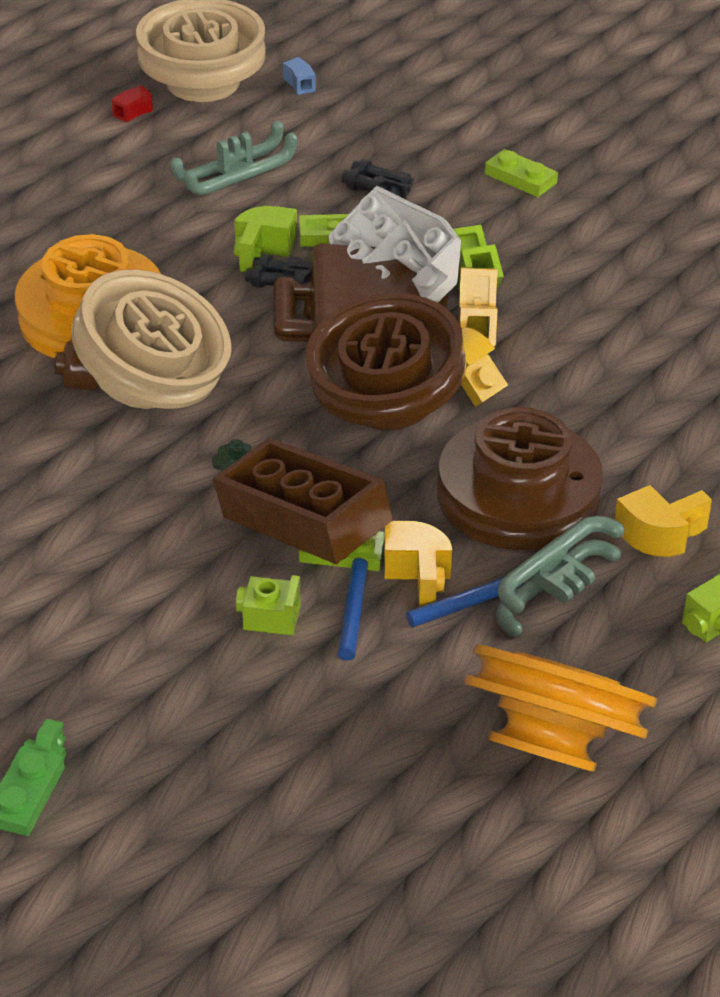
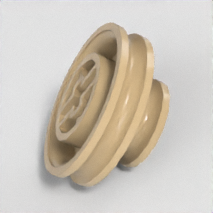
M179 0L167 3L147 13L140 20L136 28L138 62L142 70L151 78L167 84L168 90L174 96L187 101L208 102L228 97L237 90L240 81L252 76L260 69L266 57L264 43L265 26L262 19L250 8L228 0Z
M119 270L107 273L96 279L86 290L71 327L72 343L78 358L95 378L100 388L114 400L135 408L176 409L197 404L213 391L231 355L229 332L223 319L214 307L185 284L150 271Z

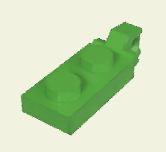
M46 718L37 732L36 741L27 739L17 752L0 783V830L27 837L30 835L65 769L64 758L66 756V748L62 746L66 737L63 735V722Z

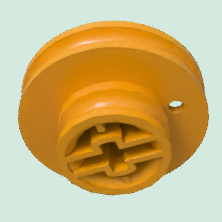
M96 234L76 235L61 240L50 247L42 259L29 267L17 283L15 303L20 331L25 340L34 349L46 356L55 358L56 352H63L65 344L72 340L71 327L73 319L81 305L86 290L96 279L107 273L119 270L133 269L161 273L150 259L136 251L125 248L122 243L108 236Z
M475 644L473 653L480 658L481 668L474 675H466L463 684L500 695L498 707L502 708L508 717L506 726L498 731H490L488 740L595 772L597 763L589 758L587 747L594 739H604L607 728L646 739L648 730L640 724L639 715L646 708H655L657 698L621 686L618 681L559 662L518 651L512 653Z

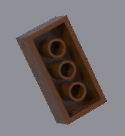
M270 437L212 478L224 518L336 565L393 521L383 479Z

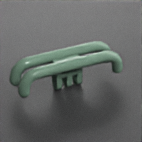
M277 120L271 124L270 134L262 143L252 146L251 136L246 131L239 134V139L237 136L229 137L228 143L225 140L218 141L216 144V160L185 170L182 160L176 157L171 160L170 169L172 175L178 181L185 183L186 188L192 194L206 195L288 163L297 150L298 137L295 133L289 132L285 136L284 147L279 153L254 162V159L269 154L279 145L284 129L282 122ZM216 173H222V175L206 180L204 182L198 181L200 179L206 178Z
M598 515L586 517L509 572L500 581L498 587V596L501 603L497 607L496 619L499 627L507 635L518 637L522 633L523 628L513 617V613H521L524 610L525 603L541 591L545 590L562 603H567L573 598V594H579L584 590L585 586L592 584L596 579L595 574L580 562L594 555L614 562L621 557V550L610 542L598 539L585 540L577 545L575 544L594 532H602L613 538H619L624 534V526L610 517Z

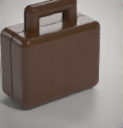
M319 244L312 250L311 279H309L310 282L306 286L305 284H299L294 280V277L283 276L274 282V334L281 341L308 342L309 337L321 321L335 310L350 302L369 296L389 293L420 296L412 281L417 273L410 270L397 259L364 264L362 259H352L347 252L349 245ZM359 249L351 251L350 254H356L359 251ZM382 265L390 271V275L382 279V270L376 269V266ZM310 298V319L296 318L295 300L306 301Z

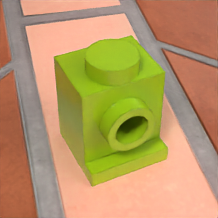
M720 574L686 595L682 624L705 643L720 634Z
M292 575L290 581L250 576L247 587L239 586L236 597V611L242 612L243 630L294 635L301 606L300 576Z

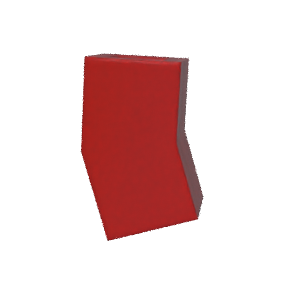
M143 85L126 90L111 99L113 116L127 123L140 115L153 111L152 94Z

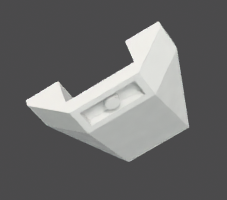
M376 186L328 235L330 244L349 245L347 248L349 256L352 259H362L364 264L397 259L410 270L417 273L412 281L421 297L438 303L457 284L461 240L447 220L381 187ZM359 249V251L356 254H350L351 251ZM382 265L376 266V269L382 270V279L390 275V271Z

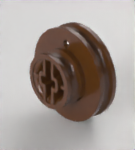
M379 294L350 302L335 310L320 322L311 334L306 347V363L310 374L312 390L321 406L335 417L344 421L379 430L403 429L420 422L427 415L444 405L457 392L466 372L463 335L455 316L441 304L412 294Z
M510 407L494 411L481 421L463 428L445 444L439 457L437 499L443 514L449 522L459 531L479 542L510 550H540L580 520L597 515L603 478L602 465L594 449L582 437L569 430L560 419L548 412L530 407ZM571 478H579V479H581V480L575 481V480H572Z

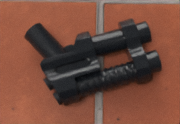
M362 159L360 162L355 160L351 165V171L344 170L341 181L346 183V187L349 189L357 190L361 188L371 192L378 186L403 199H407V195L411 192V186H413L411 174L382 169V167L372 165L371 161Z
M262 254L261 257L254 258L253 269L248 268L245 272V281L251 283L253 287L273 286L276 279L283 276L294 277L295 281L306 286L310 282L309 279H311V261H299L298 257L291 256L287 260L274 259V256L270 254Z

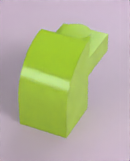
M259 206L244 211L235 219L234 255L239 257L241 272H246L248 268L253 269L254 258L261 257L262 253L285 257L290 256L297 239V209L279 206Z
M475 225L453 229L461 240L458 280L455 285L458 292L460 286V267L497 268L498 288L504 277L496 245H486L482 226Z

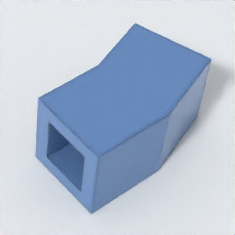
M299 57L283 63V80L294 88L297 95L316 92V75L308 63Z

